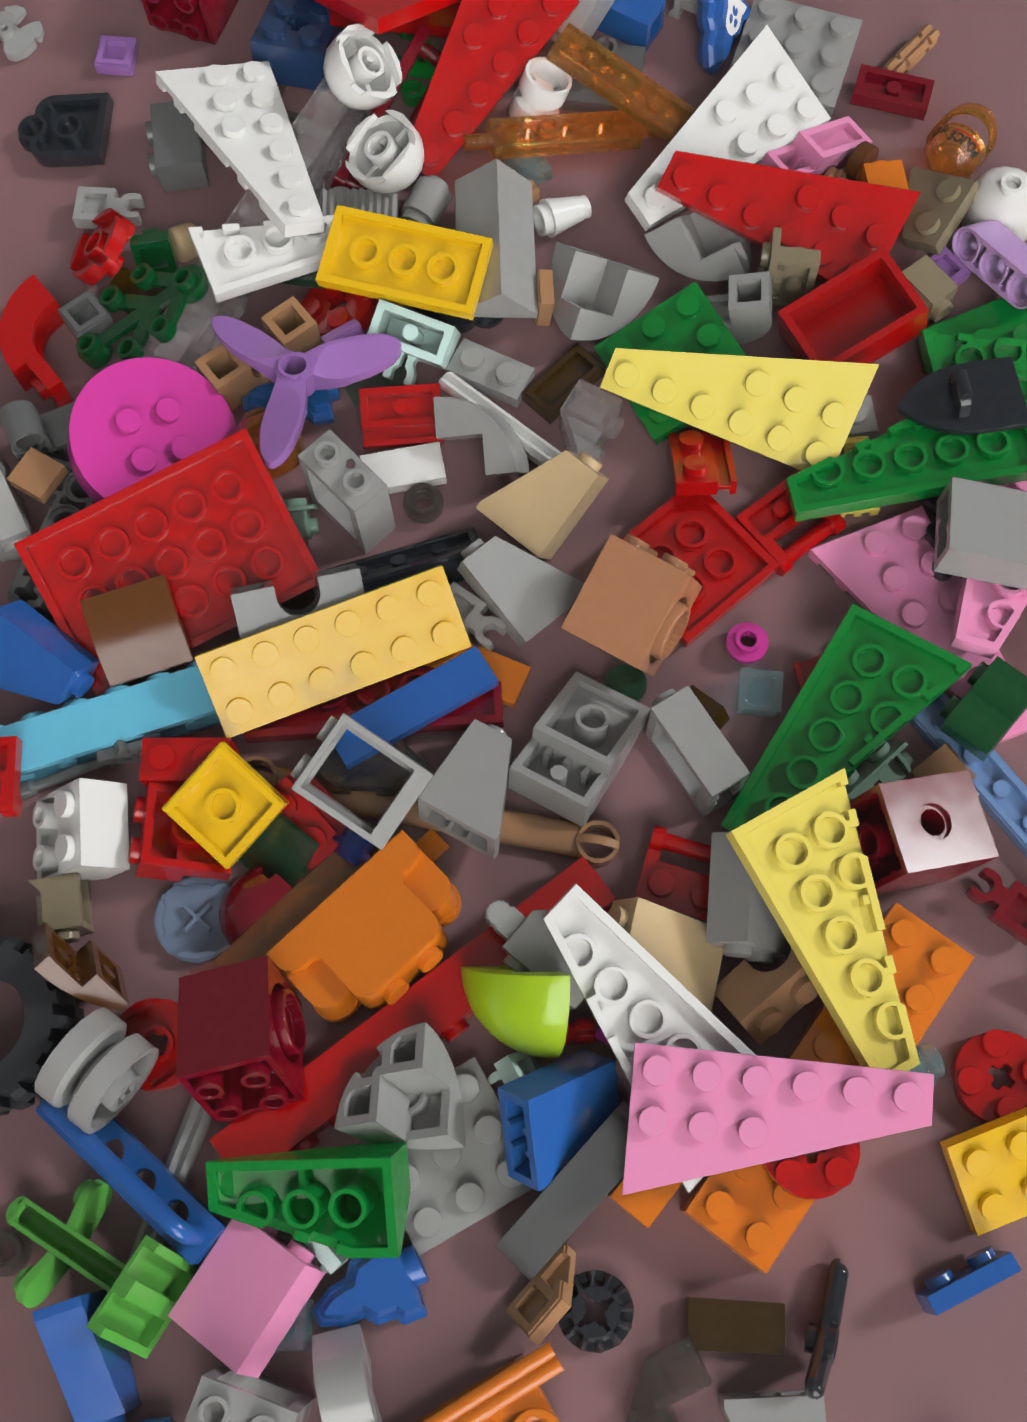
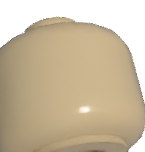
M183 223L168 229L176 257L180 262H188L197 257L188 231V227H196L193 223Z

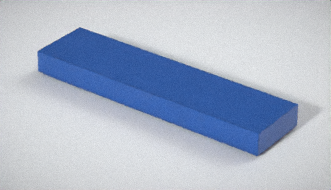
M477 646L350 715V717L393 745L498 686V679ZM348 729L335 746L347 770L380 752Z

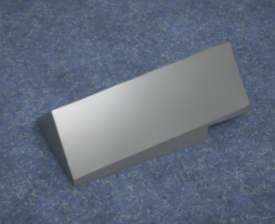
M495 159L455 180V230L492 238L494 244L474 317L537 319L532 182L498 159Z

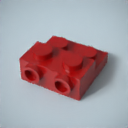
M149 782L144 797L136 796L133 809L132 823L141 824L139 837L131 838L128 853V863L136 864L135 877L180 882L184 875L228 881L231 875V868L226 870L162 810V807L181 786Z

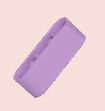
M984 220L957 229L952 238V249L957 259L1017 309L1027 308V244L1001 222L995 220Z

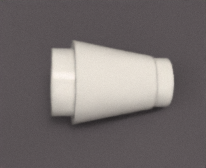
M586 195L541 199L538 205L533 206L534 227L541 237L547 235L553 238L584 221V219L590 218L592 214L591 204Z

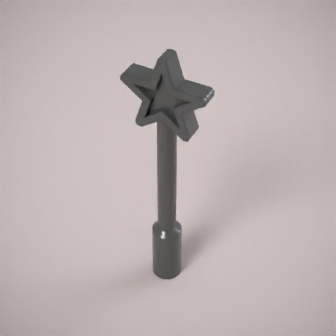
M122 739L117 740L113 747L97 751V757L36 781L30 779L20 783L21 800L24 801L37 796L38 792L106 765H108L109 769H113L124 762H139L141 760L139 754L142 751V739L126 743Z

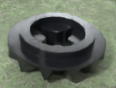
M600 1270L581 1272L574 1276L571 1308L558 1322L564 1336L578 1349L603 1353L619 1346L631 1330L634 1316L632 1298L626 1286L614 1275ZM585 1292L588 1298H592L596 1303L601 1302L603 1299L606 1301L612 1296L613 1300L608 1303L609 1307L604 1311L609 1329L605 1330L595 1320L590 1321L588 1324L585 1322L581 1326L577 1324L587 1312L584 1304L585 1300L581 1296L582 1293Z

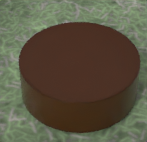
M868 141L858 144L846 162L844 169L846 177L858 181L863 164L877 161L879 148Z

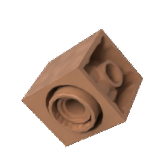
M628 533L624 540L610 534L561 628L654 677L662 661L672 653L681 639L689 621L690 609L702 586L693 578L696 572L690 569L688 564L668 553H664L662 559L657 557L658 552L649 548V544Z

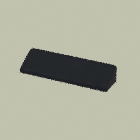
M470 527L338 566L355 563L360 568L365 593L439 565L443 566L448 583L451 584L453 581L465 580L457 570L460 563L464 560L461 552L479 538L474 527Z

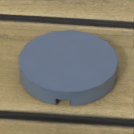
M188 876L182 878L180 882L173 883L172 887L165 894H162L156 903L153 924L156 938L169 954L182 962L201 965L216 961L233 949L237 941L230 946L221 931L219 920L222 898L229 890V885L218 879Z

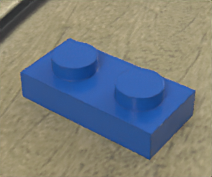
M988 1246L966 1257L967 1267L953 1274L950 1268H947L927 1277L924 1280L927 1288L915 1293L925 1313L937 1316L1022 1271L1012 1252L1000 1250L994 1252L992 1246Z

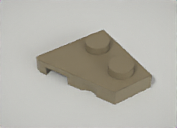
M913 166L910 171L908 187L909 190L921 193L904 224L902 238L909 248L940 255L972 205L979 185L973 179Z

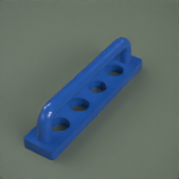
M41 1097L36 1113L189 1264H200L211 1251L227 1225L215 1213L210 1212L209 1207L116 1118L99 1131L87 1134L67 1118L69 1104L57 1108ZM119 1139L124 1145V1155L121 1160L107 1147V1144L112 1140ZM144 1170H151L156 1177V1186L153 1191L138 1177ZM181 1200L187 1205L189 1211L187 1221L180 1218L170 1208L174 1202Z

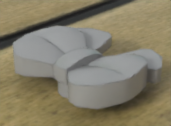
M18 5L5 6V11L0 12V41L4 44L3 51L8 60L18 62L29 57L37 49V42L41 43L43 41L45 32L40 21H34L18 29L17 25L27 15L25 8Z

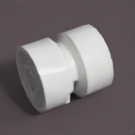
M535 57L529 60L520 78L519 86L509 104L511 120L520 129L535 135L551 131L559 115V108L562 107L572 87V78L568 70L557 61L546 57Z

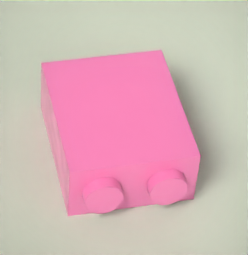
M231 1219L168 1316L234 1373L259 1378L326 1272L312 1262L316 1256L315 1253L293 1238L288 1244L278 1236L280 1230L268 1226L261 1229Z

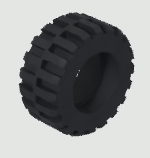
M0 935V982L8 983L18 991L24 1008V1023L17 1043L0 1060V1116L9 1115L11 1109L24 1110L35 1104L34 1097L38 1095L35 1092V1081L40 1069L65 1035L84 1018V1009L75 1004V1000L78 998L61 990L34 969L32 945L10 935L7 937Z

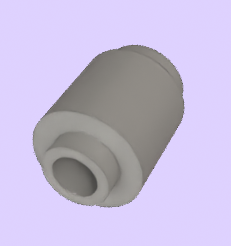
M434 175L419 177L401 208V219L437 226L452 199L447 183Z

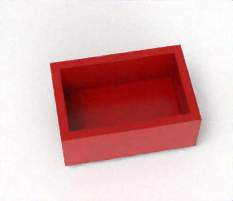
M883 247L779 310V333L797 359L872 364L915 338L922 329L926 330L929 309L888 251Z

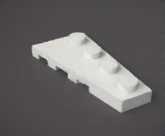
M334 215L323 216L324 233L284 237L271 220L263 221V226L240 227L239 223L222 224L223 229L203 231L202 226L188 227L191 241L206 273V278L216 303L318 271Z

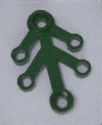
M147 263L138 264L132 270L130 280L141 291H148L152 287L164 290L156 296L124 294L116 285L105 287L99 295L100 304L111 313H116L120 310L133 312L101 334H93L91 332L83 334L76 343L78 357L90 368L100 369L112 358V344L134 329L133 336L124 338L116 348L117 356L123 361L142 358L145 353L144 347L150 334L159 343L171 341L176 335L177 324L186 304L197 303L208 291L209 283L204 270L196 264H190L178 268L174 273L155 272ZM168 306L165 315H160L161 311Z

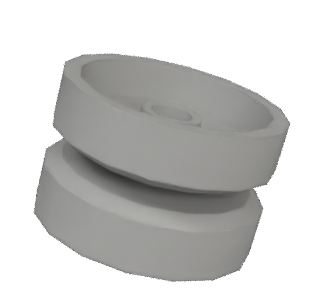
M105 1007L90 1013L65 1035L47 1058L35 1081V1092L49 1104L57 1108L69 1104L67 1118L87 1134H93L102 1129L130 1102L151 1073L159 1053L158 1048L138 1033L125 1037L127 1024Z

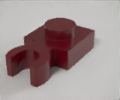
M984 868L979 872L978 876L988 883L989 892L983 893L978 888L971 886L965 892L966 896L976 904H989L994 909L987 919L1026 946L1027 887L1016 880L1007 889L1003 886L1002 879L996 871Z

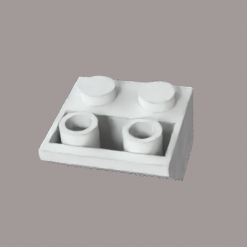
M78 778L36 800L32 821L36 828V849L33 854V866L37 871V879L78 872L80 874V881L87 879L89 881L108 879L130 869V864L128 863L127 783Z

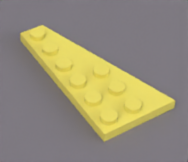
M615 348L600 388L802 471L830 456L833 458L839 457L879 364Z
M845 768L732 830L726 834V837L860 1066L910 1071L919 1065L920 1061L906 1006L900 1003L893 974L897 973L893 955L888 956L882 932L886 928L868 857L862 854L856 830L859 822L856 810L851 809L845 787L849 783Z

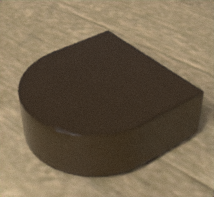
M691 685V690L719 730H721L730 720L724 706Z

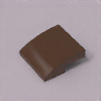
M164 575L80 601L94 647L110 687L130 683L195 661L183 622L179 619L167 578Z
M46 922L31 933L33 966L46 980L70 995L90 1004L123 1011L129 1005L121 968L94 942L89 940L76 952Z

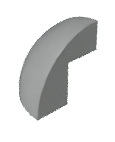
M695 212L690 215L677 217L644 235L654 253L667 266L689 278L702 281L728 280L729 275L747 273L751 266V246L749 241Z
M556 242L551 263L555 301L553 315L563 334L571 340L590 341L607 337L625 327L642 311L651 298L658 284L659 277L630 265L601 257L599 254Z
M424 1022L405 1028L378 1045L379 1056L363 1074L355 1072L351 1077L341 1098L334 1128L352 1137L372 1143L407 1142V1148L454 1149L465 1147V1116L459 1082L449 1054L436 1032Z

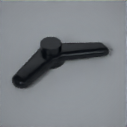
M840 1258L833 1259L829 1266L819 1324L809 1322L806 1333L804 1352L812 1355L805 1377L804 1390L809 1398L815 1400L824 1395L838 1346L849 1276L848 1268L841 1263Z

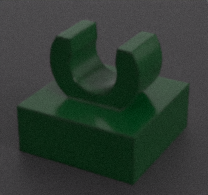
M159 227L142 229V234L131 237L130 248L136 266L141 263H147L155 272L174 273L178 269L177 257L168 230L159 231Z

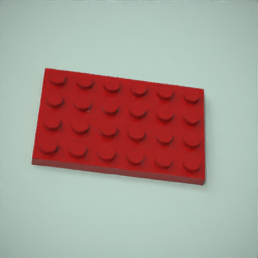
M246 428L14 543L59 629L98 660L99 657L81 608V600L164 575L167 578L179 619L183 622L190 647L193 649L237 626L229 589L272 580L276 598L282 604L316 587L314 571H319ZM99 660L92 674L94 683L91 686L96 697L104 694L107 689L111 688Z

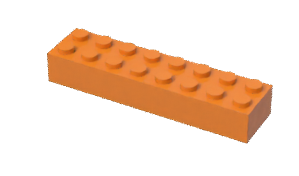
M896 902L882 914L886 928L882 932L888 956L893 955L897 973L893 974L900 1003L906 1006L915 1046H917L975 957ZM823 1002L785 1057L788 1059L860 1066ZM822 1150L805 1154L807 1162H816V1154L822 1153ZM759 1164L703 1177L680 1211L756 1270L767 1274L815 1199H802L787 1193L770 1178L763 1165Z

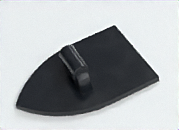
M1012 356L960 363L939 369L927 375L910 388L896 408L897 412L916 424L948 434L976 435L1027 428V406Z

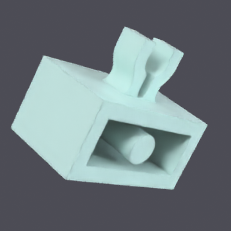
M379 299L367 334H388L400 340L402 349L400 357L394 365L384 370L382 376L392 380L395 370L402 367L404 358L408 357L405 364L407 375L403 382L404 385L415 384L417 377L416 364L418 361L446 371L461 337L460 332L452 325Z

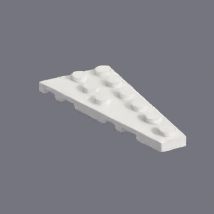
M768 25L765 26L628 192L624 201L645 232L686 209L683 205L655 191L675 151L760 165L766 152L792 144L799 131L827 123L831 119Z
M250 61L230 65L215 64L208 67L155 71L157 86L162 92L167 91L172 96L174 106L181 114L186 113L194 123V130L225 167L230 166L235 171L240 185L245 190H251L259 200L261 210L284 237L324 233V218L269 61Z
M576 883L543 917L550 934L630 1085L632 1083L635 1042L755 1055ZM703 1177L683 1181L682 1183L687 1192L689 1193Z

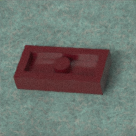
M861 64L850 104L924 121L935 80Z

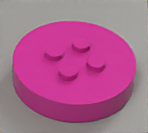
M152 357L133 358L106 367L83 387L72 408L67 433V451L77 481L87 495L96 503L238 431L228 403L222 394L219 395L210 382L201 374L185 365L167 359Z

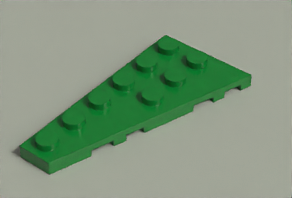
M905 419L887 428L885 434L871 441L866 438L854 444L853 450L837 458L830 456L786 479V491L794 520L798 522L938 497L942 494L952 477L997 486L1027 481V428L976 435H955L931 430L909 419Z

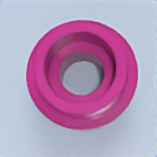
M743 622L730 629L725 645L732 659L742 664H753L765 656L769 641L766 632L760 626L750 622ZM745 636L751 637L755 645L746 647L742 645L740 639Z

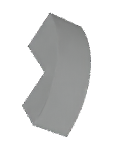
M433 397L437 439L457 441L483 438L485 475L503 477L524 475L529 472L527 456L519 437L500 415L477 403L453 397Z

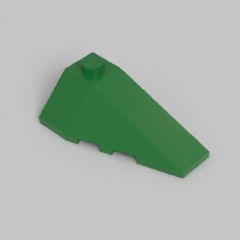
M407 1142L353 1144L212 1159L205 1162L210 1212L261 1229L268 1226L292 1234L294 1240L306 1244L313 1241L336 1249V1254L348 1258H398L401 1255L411 1191Z

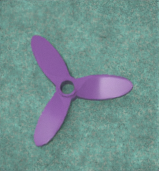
M215 316L211 321L214 336L230 353L275 383L263 416L259 443L261 458L265 466L270 469L280 466L293 451L305 422L308 397L315 390L345 387L370 378L394 365L402 351L401 342L396 337L383 333H373L328 341L305 353L293 352L283 347L261 330L238 319L227 316Z

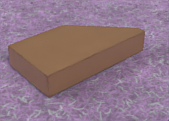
M566 1243L559 1248L505 1310L528 1338L538 1346L571 1308L576 1252Z

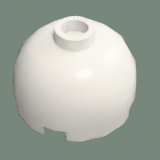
M362 24L347 26L326 49L323 71L331 92L340 102L352 109L370 110L385 104L398 92L396 87L402 81L400 62L392 46L387 41L381 44L373 36L375 32L365 28Z
M385 110L389 115H384L380 118L375 114L367 117L355 128L346 146L350 153L349 162L345 160L349 172L365 188L380 194L398 193L410 186L421 172L425 158L423 141L418 131L403 113L395 110Z
M1001 166L992 168L976 177L975 180L979 188L972 205L961 220L962 227L984 220H995L1001 222L1022 241L1027 240V172L1015 167Z

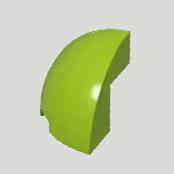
M507 965L461 967L462 982L468 1003L477 1019L495 1038L506 1046L530 1056L558 1058L561 1055L568 1028L570 975L564 971L515 972Z

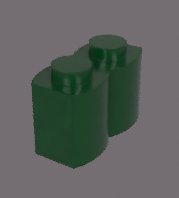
M999 656L990 665L982 661L967 680V683L972 688L963 698L955 694L940 713V716L945 719L940 731L983 762L1027 709V676Z

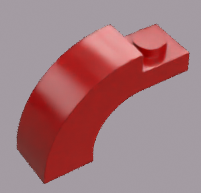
M33 274L15 290L3 310L0 320V349L6 364L25 392L33 387L43 401L51 398L60 408L73 402V399L61 379L46 363L44 354L48 340L64 323L57 312V309L60 308L57 301Z

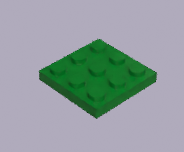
M696 281L594 346L598 357L606 369L609 366L615 348L746 356ZM627 400L655 445L666 440L669 437V433H677L688 426L686 423Z

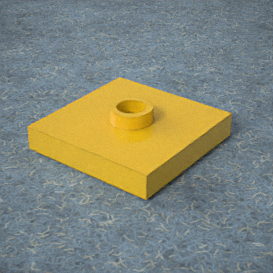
M220 742L162 807V810L227 870L247 851L288 805L289 801L228 744Z

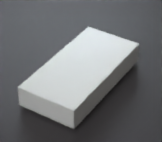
M440 442L360 455V459L387 484L389 494L447 484Z

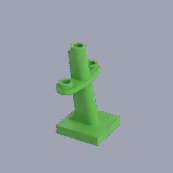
M89 1179L78 1186L73 1196L75 1206L67 1224L27 1197L20 1196L16 1198L6 1211L5 1218L7 1223L48 1251L34 1266L24 1268L17 1275L13 1283L16 1300L27 1308L38 1306L47 1298L70 1267H72L108 1292L86 1327L99 1337L147 1359L172 1320L168 1314L199 1267L189 1264L182 1256L148 1235H145L127 1264L92 1242L90 1238L109 1206L113 1195L112 1187L101 1179Z

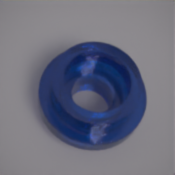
M345 827L340 835L335 833L332 837V840L338 845L333 852L354 867L357 866L359 861L366 863L371 858L369 855L375 848L373 844L348 827Z

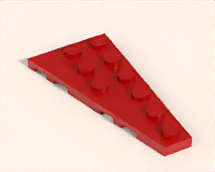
M461 0L414 125L422 138L425 158L422 170L419 173L421 176L429 177L434 175L438 177L523 74L529 60L535 58L578 7L579 0Z
M682 151L674 152L655 190L762 248L763 242H770L773 227L782 228L780 246L821 250L820 266L816 278L823 282L829 281L883 247L890 253L921 193L908 189Z

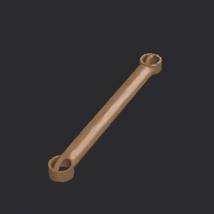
M251 756L244 759L252 768L263 766L273 772L272 775L256 770L272 786H275L293 770L292 768L276 766L263 756ZM316 774V777L341 805L358 816L373 819L381 818L400 790L382 785ZM418 798L400 823L441 831L419 818ZM504 809L500 843L577 858L583 856L591 867H604L616 858L620 848V836L610 823L603 820H593L586 823L584 827H581L572 821ZM594 830H601L606 832L612 838L586 833H589ZM581 844H599L613 849V852L604 858H593L583 851Z

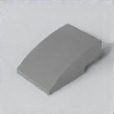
M576 671L533 727L531 740L510 766L507 788L584 827L630 753L649 717L651 708Z

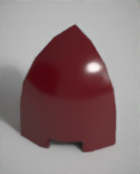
M257 865L232 884L223 896L219 910L221 931L230 946L278 904L292 889L279 875L275 874L272 878L268 879L262 874L263 868Z

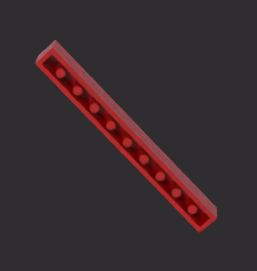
M582 856L515 908L526 918L533 910L546 909L549 911L575 883L607 913L611 909L613 901L617 898ZM490 926L409 987L408 991L394 1004L384 1006L304 1067L305 1100L289 1103L286 1107L279 1110H260L244 1114L241 1118L234 1120L210 1138V1142L220 1157L231 1158L315 1148L320 1143L317 1135L331 1124L335 1127L339 1104L351 1077L355 1072L363 1074L371 1063L379 1056L380 1052L377 1050V1046L405 1028L426 1022L436 1032L440 1040L445 1038L450 1043L470 1027L466 1020L472 1017L474 1013L464 992L461 967L506 966L503 960L507 957V954L501 948L507 941L493 930V926Z

